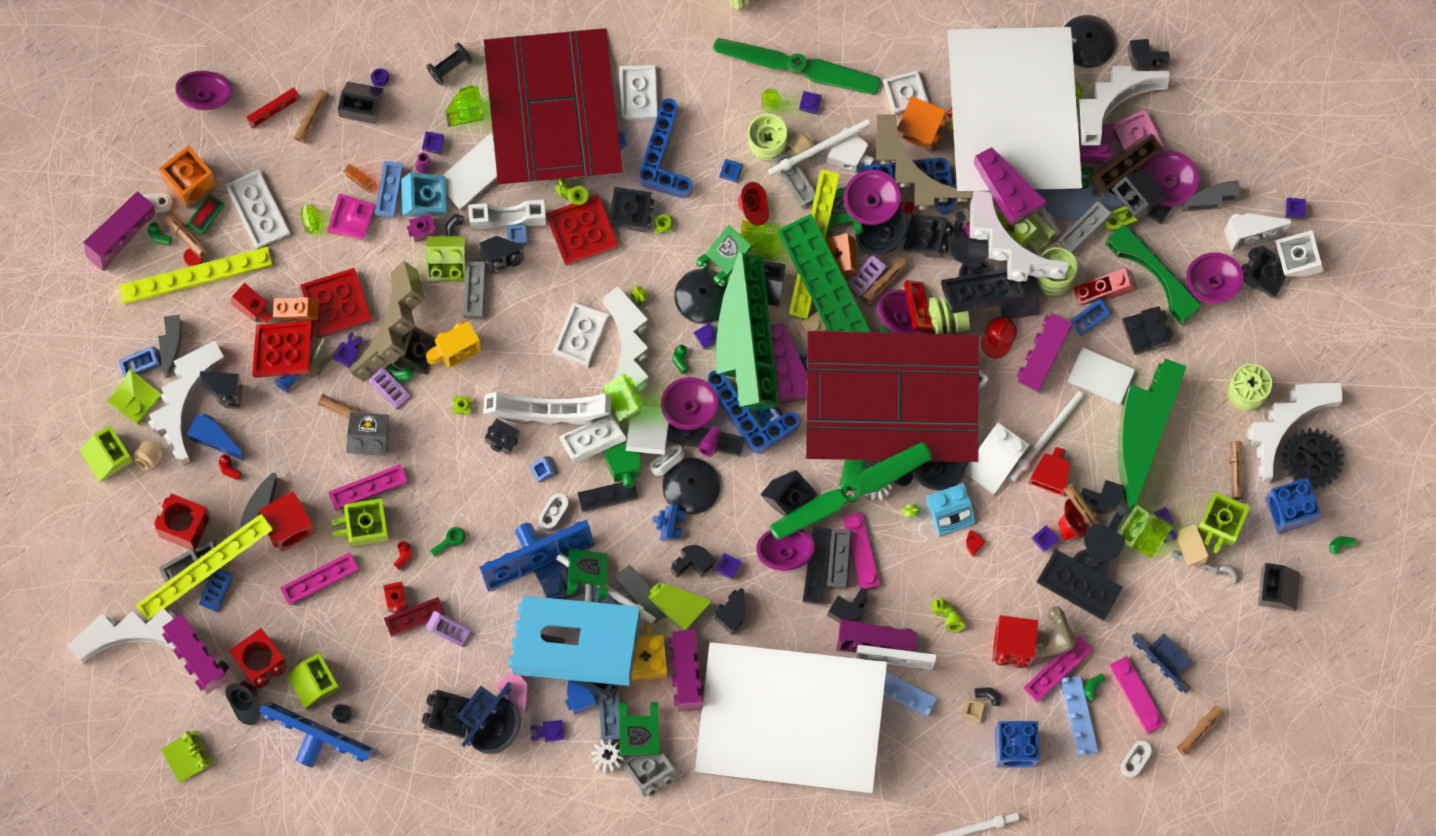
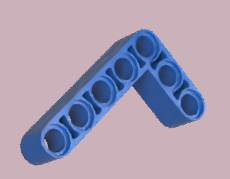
M668 98L661 103L639 172V182L642 187L679 198H688L692 193L691 179L660 169L678 110L677 102L674 99ZM667 107H671L674 110L672 112H667L664 109ZM661 124H666L669 127L666 129H662L659 126ZM661 141L663 142V144L657 146L654 144V142ZM653 157L656 158L658 161L655 163L649 162V159ZM649 174L652 176V178L646 180L643 178V176ZM666 179L670 181V184L664 185L661 181ZM687 185L689 188L687 190H682L679 188V186Z
M945 158L912 160L918 168L925 169V174L930 178L953 187L950 166ZM895 162L891 165H865L858 171L860 173L866 170H879L888 173L895 180ZM942 166L945 170L938 171L935 167ZM935 199L937 211L942 215L951 213L954 199H949L948 203L950 205L947 207Z
M716 370L709 373L708 383L716 391L719 404L741 436L745 437V442L754 453H763L797 431L799 416L794 412L785 413L761 429L747 408L740 407L738 394L725 375L716 374ZM718 378L721 380V383L713 384L711 380ZM728 393L732 398L725 400L722 398V395ZM740 409L743 413L735 415L732 411ZM792 419L796 424L789 426L786 424V421ZM745 424H750L753 426V429L747 431L743 428V426ZM776 429L780 434L772 436L770 431ZM760 439L764 444L756 446L754 441Z

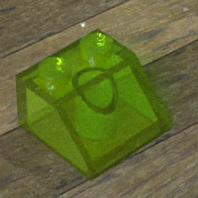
M465 86L455 95L445 110L448 127L484 120L483 104L478 86Z

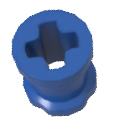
M285 375L279 380L276 379L275 384L282 391L288 393L289 388L295 381H299L300 378L298 375Z

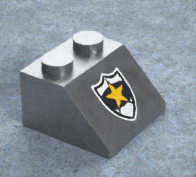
M350 412L346 453L385 456L388 443L389 414Z

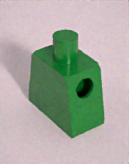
M627 443L615 445L604 450V460L614 482L623 481L624 488H633L635 486L634 478L641 477L640 452L626 451Z

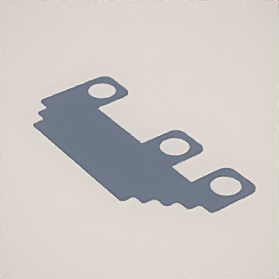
M1081 174V178L1088 179L1089 175ZM1091 183L1086 190H1081L1080 188H1073L1072 191L1065 189H1034L1046 201L1045 209L1048 214L1051 213L1053 217L1078 221L1097 201L1109 211H1114L1116 206L1122 207L1123 203L1118 196H1112L1109 193V189L1105 192L1104 198L1091 195L1093 189Z

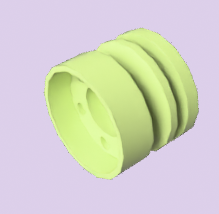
M762 114L751 121L748 127V140L752 153L763 161H773V159L786 152L788 147L787 128L780 117L774 114Z
M1056 247L1047 249L1040 257L1048 260L1068 262V269L1064 279L1036 277L1037 287L1048 296H1061L1067 293L1073 285L1077 273V261L1072 253L1066 249Z
M943 296L938 297V303L935 297L929 298V314L935 334H943V330L945 334H950V326L952 325L956 333L969 331L968 311L952 314Z
M1245 364L1238 368L1230 380L1227 388L1228 398L1238 409L1253 411L1259 408L1270 394L1272 378L1269 372L1262 366Z

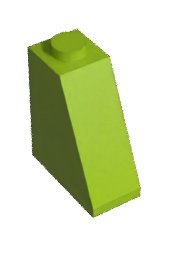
M664 583L656 584L650 590L651 594L648 596L680 630H686L711 603L707 598Z

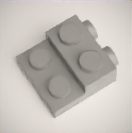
M661 750L660 755H632L621 762L643 797L647 795L654 796L658 792V788L663 785H671L677 777L675 769Z

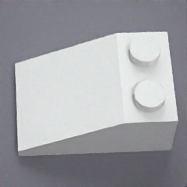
M1237 213L1231 216L1224 232L1231 251L1285 236L1291 221L1251 213L1243 215L1242 213Z
M997 423L978 449V462H969L964 474L994 495L1026 453L1029 444Z

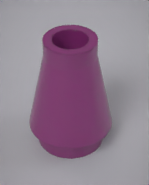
M420 153L415 162L416 170L421 174L431 172L434 167L433 160L427 153Z
M711 427L708 434L699 444L700 453L708 457H712L717 453L721 435L720 429Z

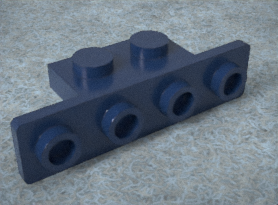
M1138 632L1131 636L1134 639V645L1140 650L1143 649L1147 653V658L1153 664L1157 663L1159 665L1161 673L1167 678L1170 677L1175 682L1174 686L1177 690L1184 693L1191 690V687L1178 674L1192 661L1165 633L1151 646Z
M509 681L497 697L480 685L459 713L457 718L472 728L461 744L463 748L466 745L471 746L476 739L474 735L478 729L482 731L488 723V720H486L487 716L490 713L494 715L500 707V704H498L499 700L509 695L512 690Z

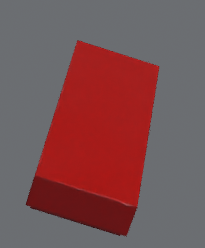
M294 87L248 115L246 118L250 127L258 126L298 101L299 97Z
M906 280L903 284L913 331L930 333L933 330L924 284L919 281Z

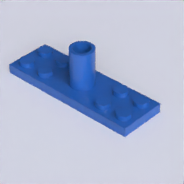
M587 520L577 522L569 528L558 530L555 534L540 540L532 523L521 524L516 528L515 534L522 548L506 553L493 561H488L479 566L484 584L489 592L557 562V557L560 553L569 557V548L585 550L594 546L590 526Z
M273 702L263 704L259 712L264 714V718L270 721L276 719L282 722L281 725L285 728H296L307 733L295 759L302 765L314 767L324 742L335 746V750L338 752L353 754V758L361 762L375 757L376 749Z

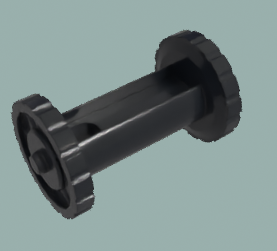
M459 42L455 44L456 51L436 66H433L431 63L426 65L429 74L439 85L444 84L442 77L465 61L470 65L473 62L467 50Z

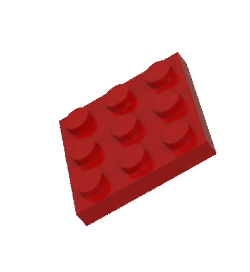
M599 195L588 198L584 204H570L545 213L565 266L618 247Z
M355 268L300 284L303 297L319 301L318 320H312L317 339L372 321Z
M312 320L256 325L252 368L253 377L261 378L310 373L313 338Z

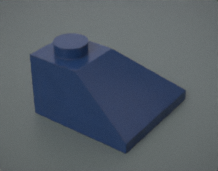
M560 561L534 571L545 598L567 600L585 593L582 583H578L575 594H567L568 567Z

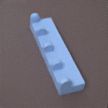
M886 672L883 694L928 717L937 698Z
M1081 676L1063 678L1061 686L1078 757L1096 754L1098 749Z

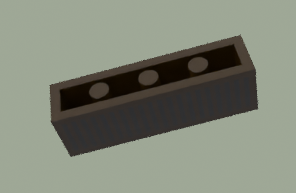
M1153 134L1144 135L1087 178L1097 193L1106 192L1125 176L1160 152L1162 147Z

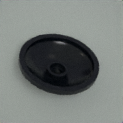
M1081 15L1071 19L1064 26L1071 27L1074 65L1083 68H1094L1104 64L1112 56L1116 43L1115 35L1110 25L1103 19L1093 15ZM1089 34L1092 36V38L1089 39L1086 37V35Z
M898 208L895 215L882 224H862L863 233H855L856 242L863 252L871 256H882L894 251L902 244L908 233L909 222L906 214L901 208Z
M696 269L688 272L679 280L675 288L674 300L678 311L684 318L698 324H708L719 319L723 296L728 283L724 286L717 284L714 281V277L718 274L717 272L709 269ZM705 290L707 293L702 295L700 291Z
M685 458L669 469L664 475L662 484L663 494L670 506L672 503L677 504V508L685 511V514H699L708 510L716 502L720 492V480L715 469L706 461L698 458ZM694 480L695 484L689 485L688 481Z
M927 461L910 472L922 486L942 491L956 486L961 481L965 473L966 464L965 462Z
M502 697L498 702L500 707L494 715L490 713L487 716L486 720H488L486 726L482 731L478 729L474 734L476 739L472 746L479 752L489 755L500 753L507 749L516 739L521 726V716L517 706L509 699ZM468 726V734H469L470 731L472 730V728Z

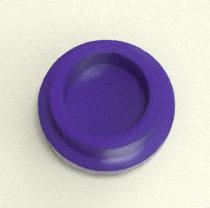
M378 68L372 72L371 82L375 86L383 87L389 82V73L385 69Z

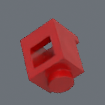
M402 581L383 585L388 612L398 613L408 608ZM399 595V598L397 600H393L392 596Z

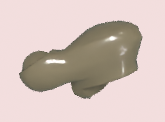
M1053 606L1049 609L1048 618L1055 624V627L1052 628L1048 636L1047 645L1042 643L1036 644L1035 658L1037 660L1066 653L1076 643L1064 611L1060 607Z

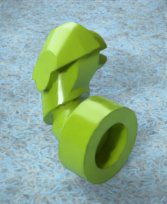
M567 178L558 179V185L554 186L560 197L567 200L569 198L570 202L574 205L584 204L588 199L587 190L582 186L570 187Z
M938 597L932 601L931 608L937 616L947 617L945 619L947 631L960 632L965 628L964 618L959 615L951 603L944 600L943 597Z

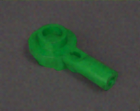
M459 527L449 529L446 539L430 550L435 557L450 545H462L466 538L464 531Z

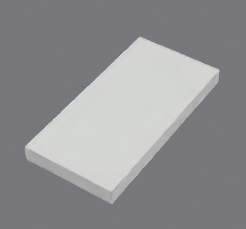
M491 133L443 175L445 176L446 196L460 211L497 179L494 142Z
M260 169L225 184L256 250L291 236L289 228Z
M858 645L855 659L887 662V665L932 670L936 662V655Z

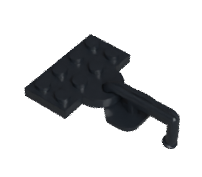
M957 212L955 214L953 230L956 240L950 244V252L953 259L962 263L958 277L941 280V287L951 313L1025 301L1026 296L1020 281L1008 280L1007 269L996 271L993 265L984 261L989 255L987 242L985 240L965 238L962 227L963 222L966 220V215L963 212Z
M1120 504L1108 527L1100 523L1093 524L1084 537L1086 549L1078 552L1073 558L1055 549L1036 583L1104 621L1123 589L1122 586L1106 577L1109 571L1107 561L1116 559L1125 545L1123 536L1115 531L1123 517L1128 513V507L1125 504Z

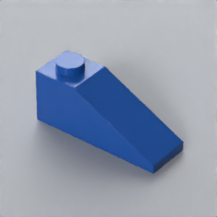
M196 414L187 434L189 440L243 460L244 455L242 451L213 420V417L207 414L202 416Z
M568 680V699L565 700L569 711L573 710L574 715L596 707V701L590 690L572 682V680Z

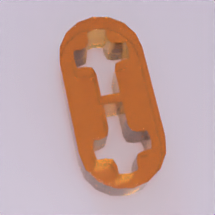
M348 164L343 170V173L350 180L369 193L377 186L370 177L352 164Z

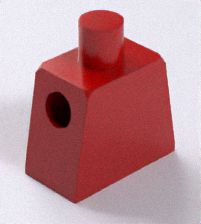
M245 282L232 296L231 305L255 322L260 318L268 324L273 318V314L266 309L267 301Z
M1055 447L1053 455L1045 453L1028 484L1063 496L1065 493L1063 489L1067 486L1070 462L1063 459L1066 450Z

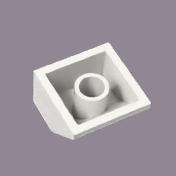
M1312 230L1275 240L1285 276L1306 277L1324 272Z

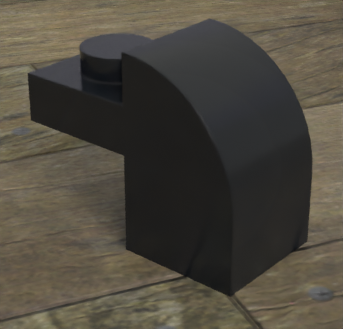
M1149 39L1130 40L1129 60L1136 70L1151 71L1152 66L1161 68L1168 64L1170 59L1169 51L1150 53Z
M1105 480L1101 493L1083 488L1080 494L1089 506L1096 505V513L1104 514L1116 507L1124 486Z
M688 545L681 549L683 558L678 557L672 563L671 573L678 577L688 567L692 566L700 576H703L716 565V559L704 547Z
M861 587L852 603L838 595L830 607L827 616L840 623V619L858 622L865 613L860 607L864 608L869 600L866 597L868 591Z

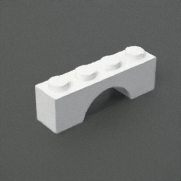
M544 200L525 201L513 207H494L487 203L468 205L470 230L507 228V225H546Z

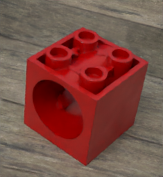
M294 491L259 509L260 514L262 513L273 527V530L268 533L275 548L279 547L281 552L315 533L313 524Z
M171 493L169 498L166 497L162 504L163 511L161 515H157L154 521L155 530L159 538L189 550H195L211 516L207 507ZM181 512L190 513L193 522L189 528L183 531H173L169 522L174 515Z
M999 615L995 627L992 661L1000 666L1014 664L1017 668L1024 669L1027 666L1030 667L1035 657L1039 620Z
M262 628L229 650L235 663L256 689L264 688L269 684L271 678L274 676L279 677L286 671L287 664L285 659ZM257 650L269 651L273 654V657H271L270 665L267 668L254 671L246 667L249 656Z

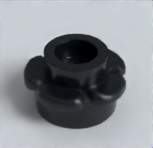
M346 704L336 705L332 711L333 719H336L338 723H344L346 720H349L351 717L349 706Z

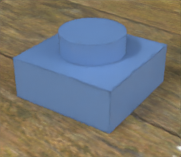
M526 224L507 225V239L521 245H527Z

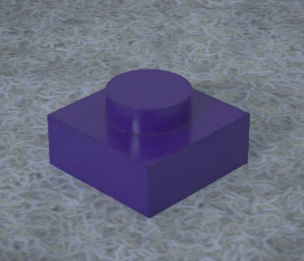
M803 91L799 110L817 115L822 95Z
M426 131L422 151L441 155L444 135Z
M1286 198L1285 218L1304 219L1306 199Z
M710 323L694 332V336L703 349L717 342V333Z
M1047 525L1031 538L1043 553L1059 541L1058 537Z
M724 553L715 572L732 580L741 561Z

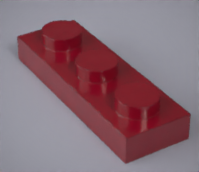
M439 597L385 617L384 621L390 636L394 637L427 624L434 611L444 616L446 615Z

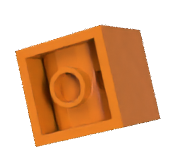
M911 96L897 127L900 139L929 151L933 147L936 148L940 140L939 131H944L948 121L946 110Z
M189 145L159 168L165 184L186 208L217 186L213 172Z

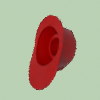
M749 182L744 185L738 197L739 208L751 224L756 226L764 225L769 219L766 191L763 186L756 182Z
M996 317L989 322L980 343L981 349L986 356L998 359L1004 357L1009 352L1017 334L1015 323L1007 317Z
M1071 499L1066 500L1064 514L1058 521L1063 540L1076 539L1078 537L1084 538L1087 534L1086 524L1083 521L1084 518Z

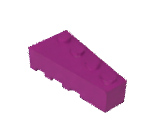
M1114 123L1103 124L1100 145H1081L1078 127L1080 162L1105 165L1110 161Z
M992 147L975 155L974 166L1011 226L1044 209L1046 201Z
M137 191L83 242L86 257L103 271L146 222L152 220L155 215L154 205Z
M1051 313L1050 317L1046 315L1041 325L1044 329L1041 334L1037 333L1033 341L1036 346L1033 351L1029 350L1025 358L1028 362L1025 368H1020L1016 376L1019 378L1018 383L1038 393L1050 371L1051 365H1053L1058 355L1059 349L1065 341L1067 333L1072 327V322Z
M783 323L771 325L780 404L807 400V372Z
M182 614L162 626L164 633L161 635L167 644H173L175 647L173 652L179 660L181 658L186 663L184 668L188 674H194L197 679L195 684L200 691L205 690L209 694L227 681L222 668H219L214 657L208 654L205 645L196 637L195 631Z
M840 619L836 650L856 653L858 645L915 652L917 632H913V629L910 628L896 629L891 626H879Z
M695 629L672 631V637H668L669 649H673V656H670L671 668H675V675H672V687H676L677 694L673 695L674 706H678V712L702 710L703 700L701 681L699 679Z

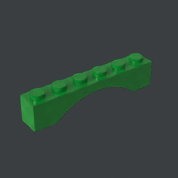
M1123 224L1107 238L1105 245L1118 258L1128 259L1140 264L1157 278L1165 291L1169 313L1181 326L1199 311L1201 307L1199 300L1188 293L1186 286L1174 278L1173 272L1161 264L1160 258L1148 250L1146 243L1140 241L1130 227L1127 228Z

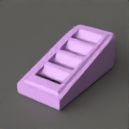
M871 256L859 269L858 274L854 275L847 283L848 287L861 298L872 286V283L877 281L886 271V266L876 257ZM868 270L874 276L871 277L865 271ZM860 276H863L869 282H864ZM857 281V282H858L859 284H861L864 288H863V289L859 288V287L855 284V282Z
M383 367L369 379V383L396 409L410 397L406 390ZM384 376L385 378L378 384L377 382ZM389 381L390 384L383 389L382 387ZM395 387L396 390L389 395L388 392ZM401 392L402 395L394 401L393 398Z
M437 611L433 612L426 625L428 630L463 647L471 632V629ZM446 621H447L448 624H447V626H446L444 632H441L442 629H443V627H444V625H445V623H446ZM453 625H454L455 628H454V630H453L451 636H449V633H450V631H451V629H452V627H453ZM462 629V632H461V634H460L458 640H456L455 638H456V636H457L459 630Z

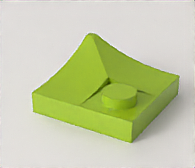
M130 369L107 402L138 425L162 398V394Z

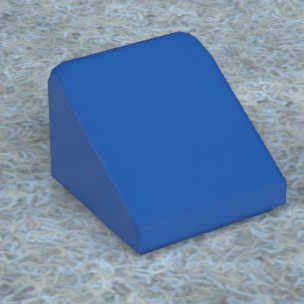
M779 407L762 411L758 410L755 413L764 426L784 415Z
M544 456L530 465L537 482L544 481L559 473L550 456Z

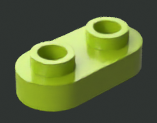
M1126 206L1111 211L1112 216L1104 222V226L1107 230L1115 232L1123 224L1128 227L1135 224L1138 220L1134 215L1132 218H1129L1127 214L1131 212ZM1114 220L1116 225H1112L1110 221Z

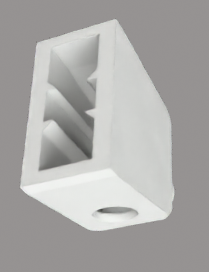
M854 134L834 144L828 154L827 163L856 172L860 164L864 166L872 165L875 158L866 154L868 143Z

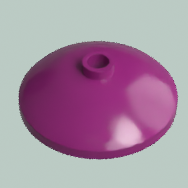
M193 71L178 79L175 93L177 98L186 106L196 110L207 111L220 108L228 103L232 97V86L224 76L218 73Z
M1175 151L1158 153L1144 167L1167 195V198L1160 205H1181L1191 198L1197 190L1199 183L1198 170L1193 161L1182 153ZM1166 180H1171L1172 184L1168 185Z
M866 170L858 173L848 182L844 191V204L847 212L854 220L865 225H879L888 221L895 215L900 205L901 196L896 181L887 173L879 170ZM875 199L876 203L871 204L869 201Z
M1206 253L1197 257L1189 265L1186 273V283L1189 291L1197 299L1210 304L1224 303L1233 299L1240 292L1243 285V271L1239 263L1226 254Z
M892 289L881 296L878 302V313L884 325L891 332L926 333L913 331L905 290Z
M685 377L678 379L668 385L662 394V414L671 425L684 430L701 428L708 424L716 415L718 410L716 391L708 382L700 378Z
M803 529L779 540L773 536L771 530H768L759 538L756 551L761 563L768 568L778 571H791L804 566L811 560L815 551V545L811 535Z

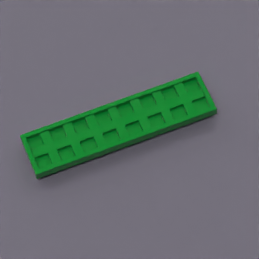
M812 214L778 229L777 231L827 331L871 332Z

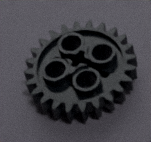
M1308 428L1307 433L1301 429L1300 435L1295 432L1293 438L1289 437L1287 440L1289 444L1284 445L1283 448L1286 450L1281 453L1282 456L1286 457L1282 459L1281 463L1287 464L1283 470L1290 471L1287 477L1293 475L1294 479L1292 482L1308 478L1310 485H1313L1315 490L1319 484L1322 488L1326 486V482L1331 485L1332 479L1336 480L1338 478L1336 473L1340 474L1342 472L1340 467L1344 465V462L1340 461V459H1343L1344 454H1339L1342 447H1336L1339 441H1332L1333 435L1327 437L1326 430L1320 434L1319 428L1315 432ZM1307 442H1312L1315 445V449H1310L1307 446ZM1322 455H1328L1330 457V461H1325L1322 458ZM1295 456L1302 457L1304 462H1297ZM1312 456H1314V457L1316 458V459L1313 460V461L1310 460V458H1311ZM1310 469H1317L1319 475H1313Z

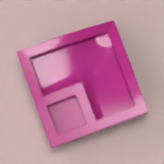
M339 193L327 233L364 240L375 204Z

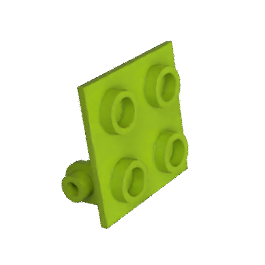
M196 730L183 733V737L161 749L179 783L214 764Z

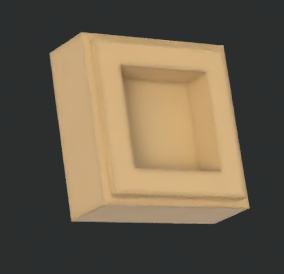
M967 698L961 718L980 723L986 703Z

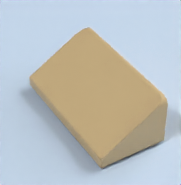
M1196 524L1175 532L1187 567L1206 563L1208 554Z

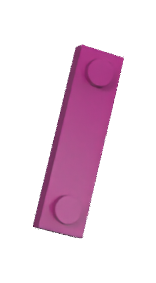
M401 464L328 493L335 511L343 509L346 504L361 502L407 484L408 481Z
M862 512L843 516L845 530L852 531L851 554L860 589L861 587L865 590L880 587Z
M349 552L280 587L290 606L359 571Z
M1079 635L1076 638L1074 647L1070 651L1059 654L1023 689L1037 703L1093 649Z
M1128 656L1110 664L1109 667L1146 734L1164 726V721Z

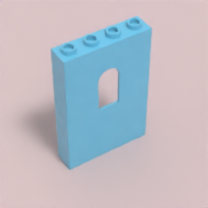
M523 596L522 603L518 605L520 618L515 622V632H517V635L512 640L514 653L509 657V667H512L513 675L630 686L641 618L640 607ZM547 626L581 629L578 645L545 642L541 638V632Z

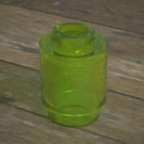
M767 89L762 93L761 107L766 112H775L780 105V94L775 89Z
M315 205L302 207L300 209V218L304 232L309 234L318 233L323 227L318 209L315 208Z

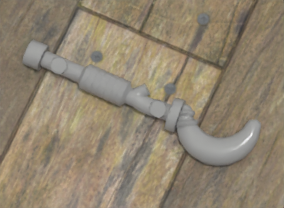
M1173 550L1172 558H1179L1185 561L1183 554ZM1208 563L1194 565L1199 568L1202 567L1203 570L1208 568L1213 571V574L1227 572L1231 575L1233 584H1236L1238 581V572L1231 565L1213 566Z

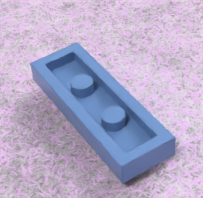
M384 161L375 216L394 218L403 163Z

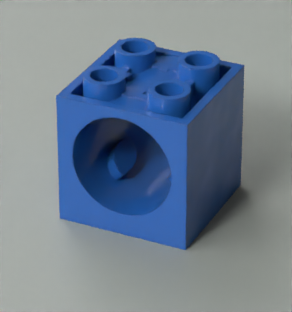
M1308 478L1272 488L1265 498L1278 534L1313 524L1321 514Z
M1038 721L998 722L995 728L996 768L1036 767L1039 762Z

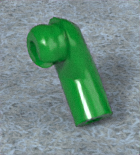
M156 222L150 223L147 230L151 240L155 243L170 246L172 237L162 235Z
M683 344L674 349L672 361L681 374L689 370V367L684 362L687 347Z
M389 364L385 368L397 382L409 381L414 376V372L410 368L397 370L393 364Z
M1336 537L1329 544V552L1338 554L1343 546L1355 547L1356 538Z
M1102 673L1085 683L1084 694L1087 700L1092 701L1096 699L1097 686L1106 682Z

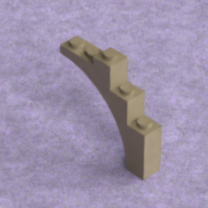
M896 114L876 115V161H880L881 165H891L892 161H895V181L899 184V187H911V184H914V206H918V210H930V206H934V199H937V202H949V199H956V202H968V199L972 198V191H957V188L943 185L927 176L915 165L901 143L897 130Z
M405 261L391 272L392 292L389 308L376 337L360 359L349 368L350 373L363 382L387 362L393 364L406 353L402 337L415 326L412 310L425 300L418 270Z

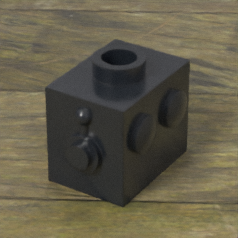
M497 418L488 427L485 443L489 444L492 450L498 453L502 451L509 455L513 447L518 444L520 431Z

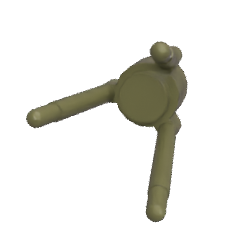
M325 338L322 339L311 359L310 373L306 374L312 378H315L316 374L318 376L321 374L339 348L338 346L323 364L318 367L320 363L316 360L326 341Z

